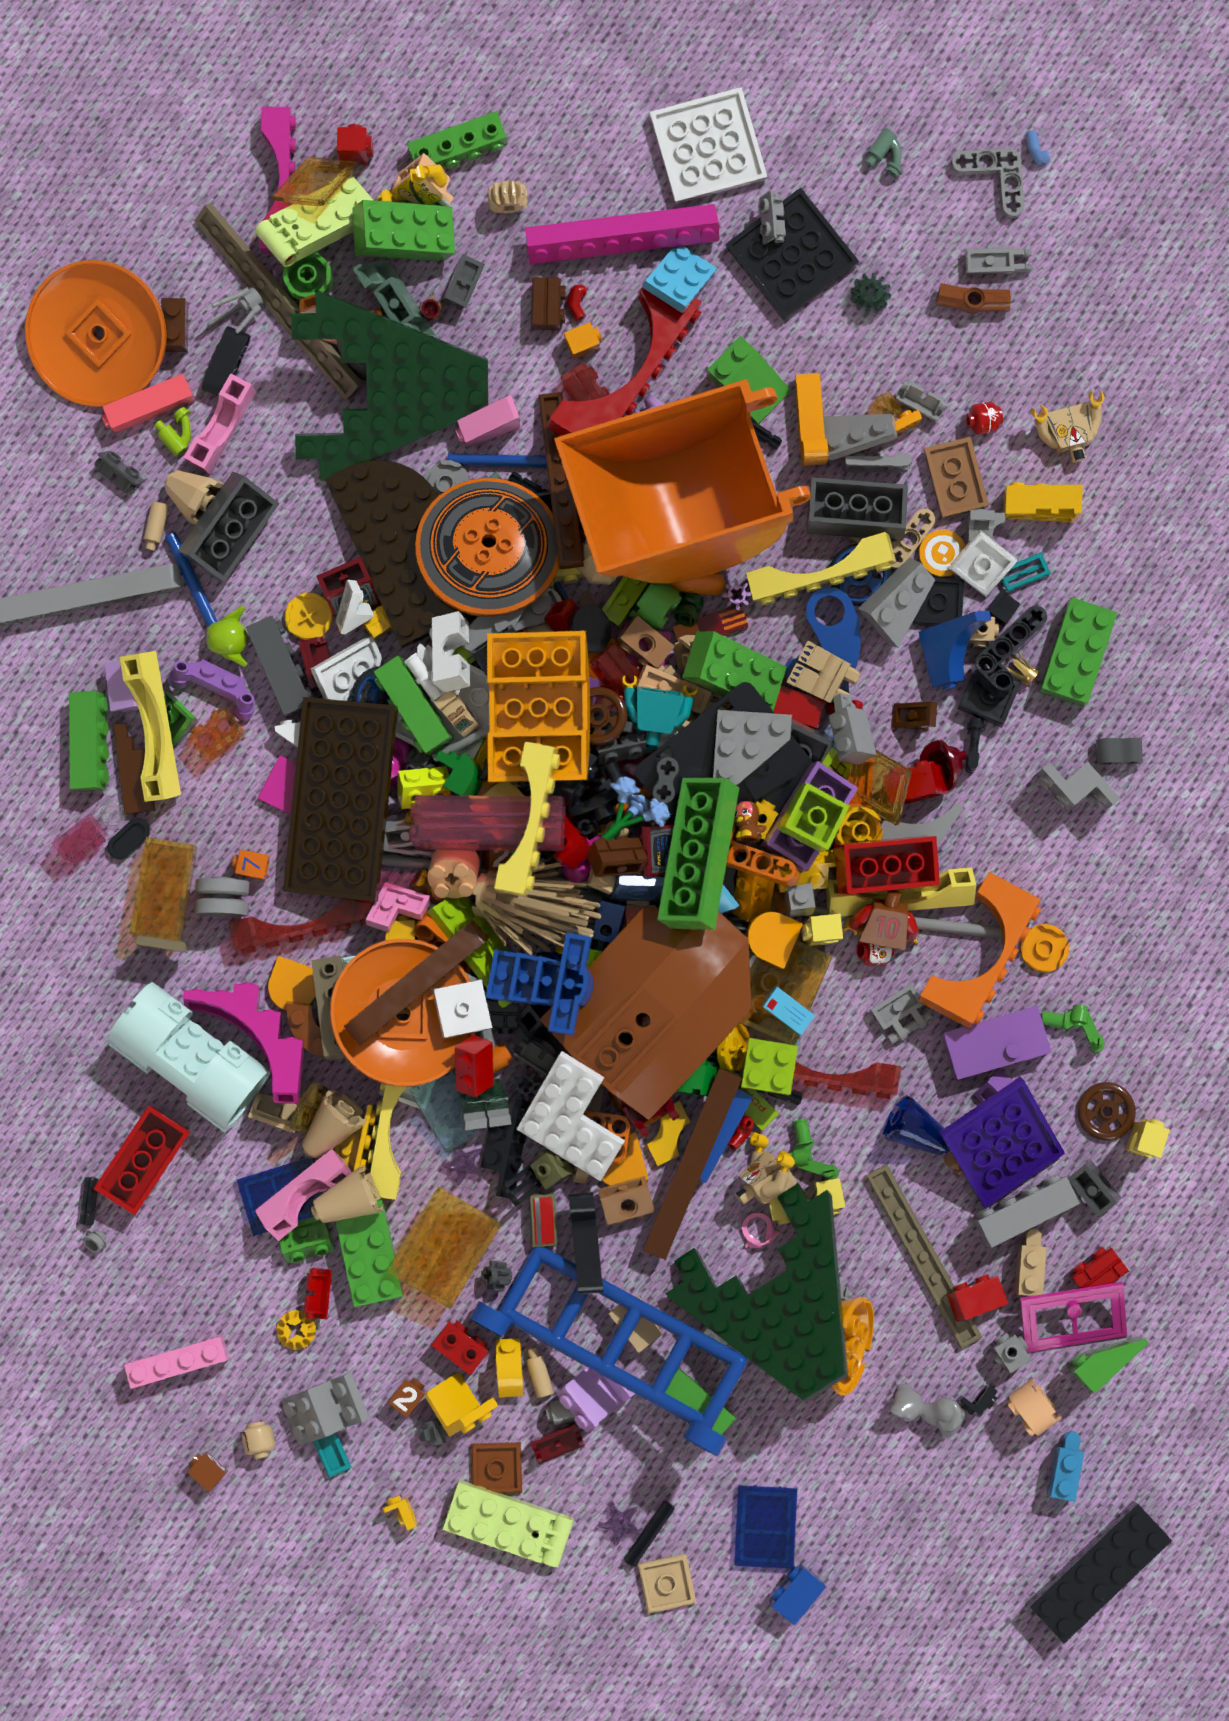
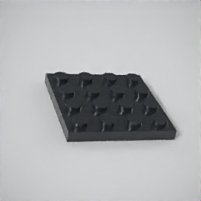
M801 187L783 200L784 216L776 217L777 220L785 221L786 237L784 242L775 243L773 239L767 244H763V238L760 233V217L725 244L726 249L783 321L856 267L860 262Z

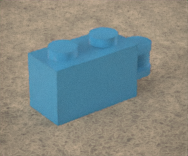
M1068 1431L1064 1434L1062 1446L1056 1445L1047 1495L1050 1497L1072 1502L1076 1501L1085 1454L1079 1450L1081 1437L1074 1431Z

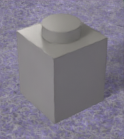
M812 883L788 886L785 892L788 917L813 915L815 901Z

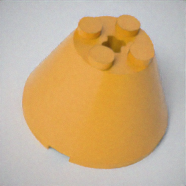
M865 1297L842 1301L848 1376L830 1388L843 1396L849 1395L859 1383L866 1364L862 1363L865 1349H871L874 1331V1310L872 1302L867 1301Z

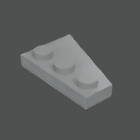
M892 414L823 416L825 438H827L828 458L830 461L897 439L895 418Z
M524 609L502 616H479L469 626V644L460 647L471 652L487 640V634L498 633L511 624L515 629Z

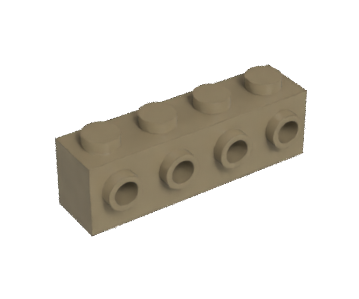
M341 956L311 960L323 1054L328 1061L342 1059L345 1056L339 1049L331 1028L330 1000L335 983L348 962H344Z

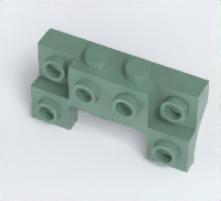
M383 258L368 264L359 263L352 268L357 275L355 276L356 282L361 288L373 291L378 305L386 312L389 319L437 338L388 259Z

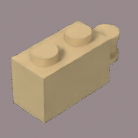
M1031 1228L1027 1230L1024 1235V1245L1018 1244L1015 1294L1036 1296L1043 1294L1047 1247L1041 1246L1042 1235L1038 1229Z

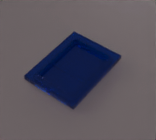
M309 1157L237 1179L253 1236L268 1232L255 1210L314 1163L313 1158ZM323 1191L314 1194L306 1200L299 1211L298 1221L314 1217L311 1207L314 1206V1200L322 1195Z
M738 1485L734 1566L791 1569L794 1566L797 1488Z

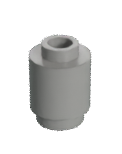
M559 1400L549 1402L550 1407L546 1408L549 1423L554 1422L556 1427L575 1422L573 1414L569 1409L564 1408Z

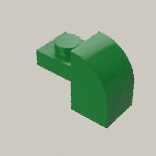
M439 750L435 759L453 770L443 786L472 804L483 783L479 778L482 772L480 765L466 753H463L460 757L452 751L446 754Z

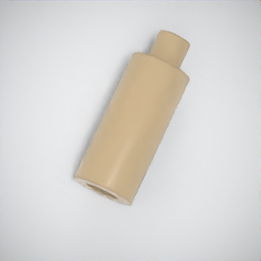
M151 503L143 539L147 541L145 549L148 551H155L156 544H161L169 508L164 503Z
M537 1347L528 1349L529 1359L526 1362L537 1398L553 1394V1387L543 1355L538 1354Z

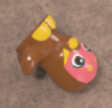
M751 801L739 803L735 811V824L739 828L736 833V840L743 843L760 841L762 838L761 833L767 828L765 825L757 826L759 807Z
M420 869L413 877L409 887L413 891L429 895L431 902L439 904L448 897L440 898L434 894V890L431 888L427 878L429 870Z

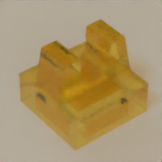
M891 392L882 393L876 397L869 407L871 411L880 408L882 414H892L894 418L903 413Z

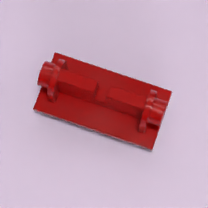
M310 1268V1272L307 1273L306 1290L312 1291V1295H305L303 1310L305 1318L327 1320L332 1270Z

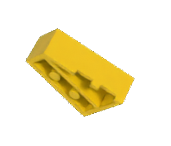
M1012 482L1004 489L1003 513H1005V519L1074 523L1082 513L1083 485H1025L1021 482Z

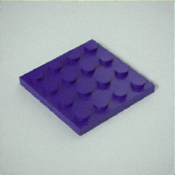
M1021 1077L939 1132L980 1204L985 1209L1065 1154L1032 1093Z

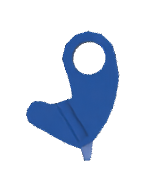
M824 587L813 593L806 604V617L816 633L821 647L852 664L851 667L856 669L860 654L861 631L860 621L848 594L840 589ZM824 597H836L844 605V617L834 626L823 625L816 618V605ZM798 658L790 659L786 663L785 675L787 679L796 663L819 673V670L799 661ZM844 680L840 689L849 693V682Z

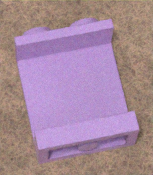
M586 1367L556 1394L559 1396L562 1406L569 1409L573 1414L576 1424L588 1432L597 1427L602 1419L635 1393Z

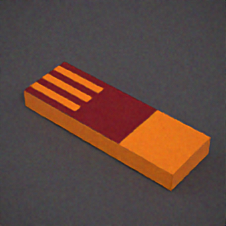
M739 604V611H737L735 605L699 617L694 626H684L682 624L673 626L672 629L676 641L679 637L685 635H696V632L714 631L725 636L748 628L749 625L741 604Z

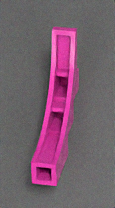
M249 982L234 984L233 992L226 990L213 992L202 989L184 990V1006L188 1009L222 1018L238 1027L254 1041L263 1053L271 1071L274 1103L299 1104L304 1056L303 1040H298L294 1037L281 1039V1012L274 1010L259 1011V985Z

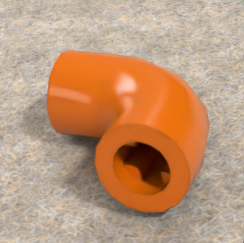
M718 572L692 580L668 584L680 592L718 596L724 590L725 580L723 575Z

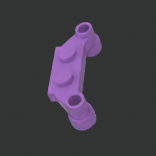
M204 659L194 663L177 661L174 664L168 679L171 687L183 689L187 686L188 681H192L235 703L233 713L237 719L242 721L251 719L254 712V696L248 692L244 685L245 679Z

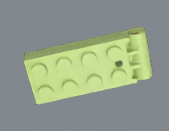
M351 174L271 215L269 220H264L257 225L255 233L283 267H290L304 257L353 233L352 208L362 200L373 199Z
M459 1480L443 1530L539 1563L542 1562L552 1567H559L574 1518ZM537 1531L539 1535L534 1536L532 1532Z

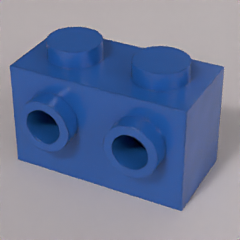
M802 1563L797 1567L793 1566L786 1575L787 1580L782 1586L778 1585L774 1588L769 1600L771 1606L794 1626L826 1588L824 1582Z

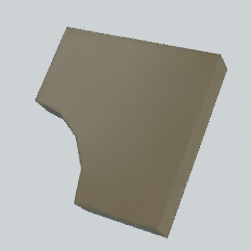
M142 935L137 936L136 945L142 948L188 954L189 945L186 942Z

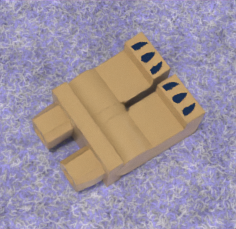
M807 641L798 660L819 670V673L796 663L787 683L832 703L834 702L833 697L840 693L851 696L850 693L840 689L844 680L856 686L861 673L852 668V664Z

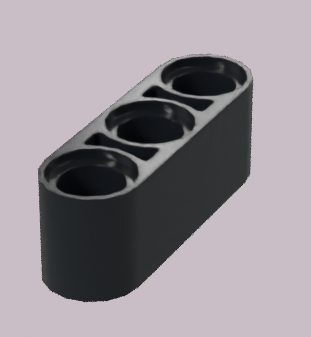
M229 326L226 327L203 380L202 390L219 396L230 373L236 376L250 343L251 335L242 331L236 334V329Z

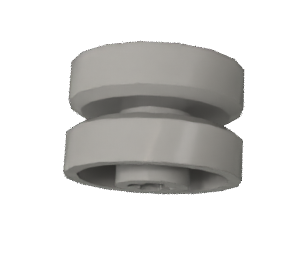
M228 877L196 879L195 892L199 895L210 896V898L196 900L194 914L220 917L248 916L249 904L244 900L234 899V897L249 895L250 882Z

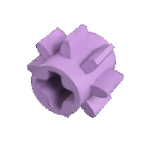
M735 580V586L725 585L729 591L728 594H723L722 598L729 599L727 607L734 604L737 611H739V604L749 605L746 597H750L752 594L745 591L748 586L747 583L739 586L738 581ZM733 590L736 592L739 590L743 591L741 594L743 599L741 601L739 599L732 600L733 594L731 592Z

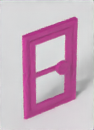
M1123 1282L1020 1298L1023 1338L1028 1346V1349L1025 1350L1027 1353L1127 1337ZM1111 1298L1113 1327L1078 1333L1077 1317L1082 1313L1081 1306L1078 1303ZM1068 1305L1066 1311L1072 1319L1073 1334L1038 1339L1035 1310Z

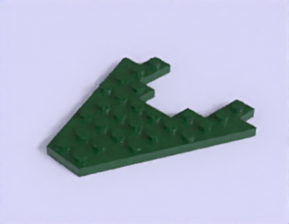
M315 290L316 313L291 314L292 340L341 339L342 363H366L367 409H343V433L295 434L296 460L320 459L321 481H325V478L349 466L371 461L457 423V420L488 406V359L319 290Z
M797 1183L777 1196L798 1235L778 1248L788 1270L750 1294L747 1293L741 1279L737 1275L717 1287L698 1250L693 1248L674 1260L684 1282L665 1294L804 1402H808L848 1376L832 1195L828 1190H825L809 1201L800 1184Z

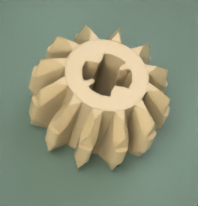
M503 180V182H496L489 187L488 204L490 210H493L495 213L513 214V212H520L527 207L528 191L526 190V185L520 181Z

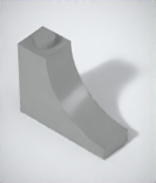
M955 803L943 816L922 824L903 823L887 816L884 821L882 819L880 821L881 829H883L882 839L925 835L937 836L938 847L963 808Z

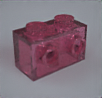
M89 813L54 840L52 845L70 865L73 862L77 864L87 856L86 852L92 848L96 849L105 843V838L109 834L97 818Z

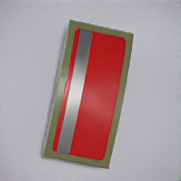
M554 1192L531 1194L529 1196L532 1247L557 1246Z

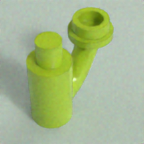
M185 407L180 408L174 414L175 421L182 424L181 437L171 425L166 426L162 420L154 425L159 432L157 436L176 458L188 450L191 440L189 420L191 411Z

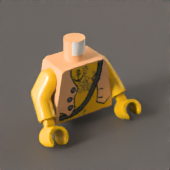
M423 153L398 173L392 191L383 190L381 196L377 197V201L398 202L406 200L414 204L432 205L437 202L441 206H449L453 200V196L446 191L450 179L441 165H436Z

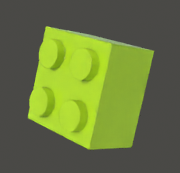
M804 783L798 786L778 830L819 852L829 850L850 806L818 788Z
M748 1038L740 1088L791 1095L798 1046Z

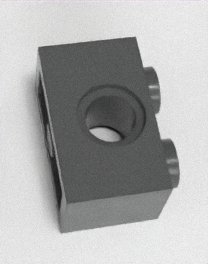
M1089 1160L1068 1178L1071 1185L1098 1218L1122 1199L1092 1160Z

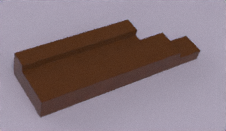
M127 723L113 724L124 814L130 815L156 811L154 801H144L141 774L144 765L145 749L135 750L134 737L128 735Z

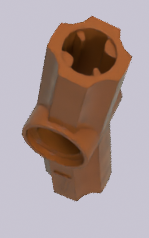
M940 283L936 305L965 310L970 314L978 312H1009L1011 293L1010 289L982 290L978 287L969 289ZM974 296L978 298L980 303L972 305L969 303L968 297Z

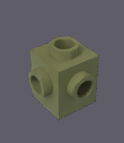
M548 1148L536 1155L537 1160L530 1165L536 1178L540 1180L545 1190L558 1185L575 1172L567 1160Z

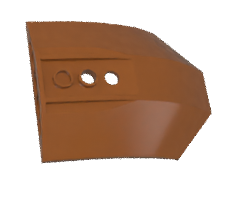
M643 907L587 968L591 971L594 980L593 992L588 1003L585 1006L579 1007L574 1036L551 1032L575 1060L604 1077L601 1084L648 1120L699 1068L751 1009L749 939L719 911L715 930L671 929L657 920L659 907ZM552 1007L540 1018V1021L548 1029ZM640 1013H646L650 1017L649 1025L645 1027L639 1026L636 1022V1016ZM622 1032H629L633 1036V1042L625 1045L620 1042L619 1035Z

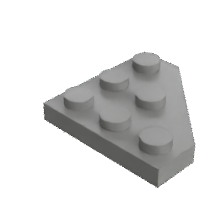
M718 710L713 778H727L738 786L790 741L792 715Z

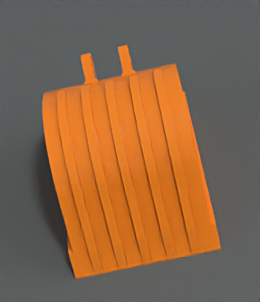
M745 379L554 438L598 574L610 577L621 575L648 583H675L692 580L741 564L769 548L784 534L787 523L793 522L791 507L809 501L812 496L808 486H799L776 494L751 421V411L774 404L778 400L774 388H764L752 392L748 380Z

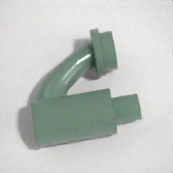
M884 128L868 150L869 156L865 163L873 167L876 161L881 162L889 149H891L892 162L889 161L885 170L889 175L897 178L898 175L903 173V170L900 168L901 147L897 136L891 130Z

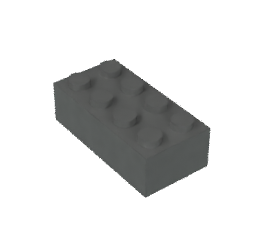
M232 472L177 551L213 578L225 582L279 503L244 475Z
M811 477L809 490L812 497L808 501L807 534L866 538L886 532L889 534L890 540L903 541L906 530L908 485Z

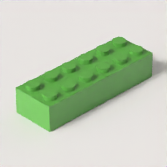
M682 778L657 919L671 929L715 930L739 794V787L727 778Z

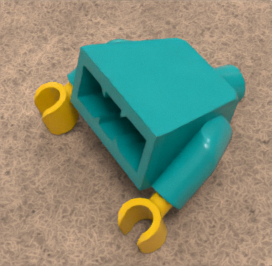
M635 675L632 684L626 683L625 676H623L622 686L625 689L624 703L628 716L633 723L637 724V729L646 730L645 740L647 744L658 746L661 733L672 734L673 729H678L690 716L693 704L692 698L696 695L698 688L695 686L693 693H689L686 690L687 683L683 686L681 692L636 686L637 677Z

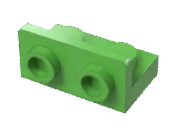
M315 1217L298 1221V1226L279 1240L282 1254L288 1264L300 1263L305 1258L323 1256L329 1251L334 1250L327 1223H322L321 1220H316Z

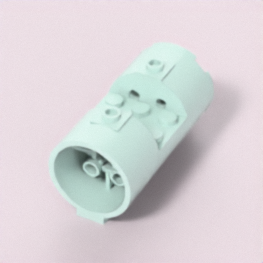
M149 983L133 999L134 1002L125 1013L121 1014L107 1038L110 1042L108 1045L146 1074L152 1069L187 1095L186 1104L226 1133L237 1122L256 1097V1094L259 1093L270 1076L271 1071L232 1041H229L224 1046L218 1039L213 1038L201 1026L190 1020L193 1014L190 1009L155 983Z

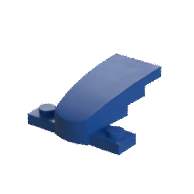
M566 933L561 961L495 949L486 998L512 1003L553 1006L548 1031L574 1036L579 1007L585 1006L588 1003L593 992L594 980L591 971L587 969L592 937Z

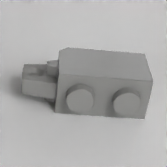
M840 693L833 697L835 713L829 716L839 761L859 765L876 755L868 717L862 709L855 707L850 695Z

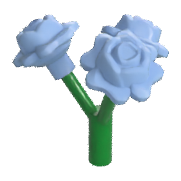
M620 777L615 783H610V787L618 793L617 801H619V806L614 824L604 833L602 838L612 840L622 828L644 820L646 822L653 820L660 827H664L665 820L670 816L668 807L664 802H658L656 798L649 802L644 795H633V793L640 792V789L635 786V780L631 778ZM624 803H627L628 810L626 811V815L622 818Z

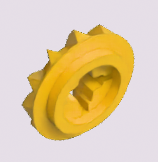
M301 1310L285 1313L280 1318L276 1327L277 1337L284 1347L292 1350L304 1349L311 1344L316 1335V1325L313 1318H305V1313ZM302 1321L300 1330L305 1337L297 1334L290 1339L292 1330L287 1324L296 1326Z

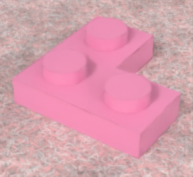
M385 882L379 893L378 902H374L366 918V925L389 932L398 914L422 920L431 902L430 896Z

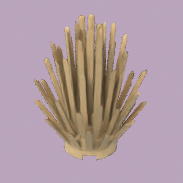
M540 860L538 866L533 868V872L551 869L562 865L559 864V862L545 865V863ZM489 870L487 874L482 873L477 879L472 893L476 895V906L472 905V910L477 917L483 918L488 922L505 946L507 938L504 934L520 950L524 949L532 955V946L517 934L519 933L546 952H551L550 948L523 929L564 947V942L560 941V939L565 941L566 936L556 932L565 935L566 933L590 937L594 936L592 929L581 926L588 925L589 917L601 918L599 913L588 911L601 905L597 902L581 899L584 897L583 895H576L580 894L581 891L573 889V887L588 886L586 883L535 880L532 892L529 891L528 896L525 897L499 892L494 889L498 871ZM534 873L532 876L538 879L557 876L559 873ZM563 904H568V905H572V906H576V907H580V908H584V909H588V910H583V909H579V908H575V907H571V906H567V905H563Z

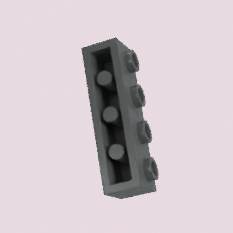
M269 616L246 626L284 716L289 718L302 712L303 697L314 698L310 687H304L301 678L305 676L300 665H294L291 657L295 653L290 642L285 643L282 634L286 632L281 621H275L273 616Z

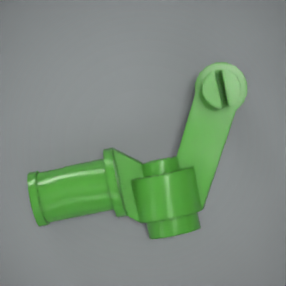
M1073 1005V1009L1065 1012V1014L1042 1012L1044 1026L1063 1028V1031L1072 1027L1083 1028L1089 1041L1091 1052L1098 1054L1104 1049V1038L1099 1035L1087 1011V1006Z
M808 1119L793 1121L797 1139L796 1147L790 1153L795 1162L793 1167L797 1166V1168L825 1176L829 1180L836 1179L839 1175L836 1166L813 1161L811 1149L814 1145V1140H811Z

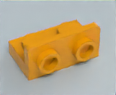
M738 870L734 899L739 906L732 909V914L749 922L762 913L770 912L775 882Z

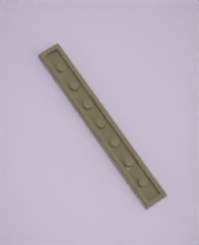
M885 1164L865 1175L960 1349L983 1338L972 1318L956 1322L946 1295L954 1292V1285L888 1165Z

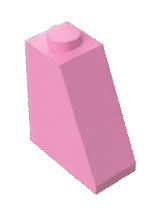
M509 395L457 420L459 428H456L455 432L459 442L464 441L467 448L519 429L520 418L512 396Z

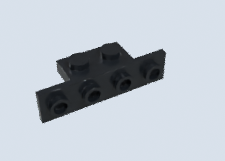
M515 1099L511 1124L488 1128L481 1168L500 1171L496 1192L498 1197L508 1198L500 1188L518 1174L522 1164L521 1156L527 1135L517 1130L532 1102ZM517 1182L512 1184L508 1189L510 1191H513L517 1187Z

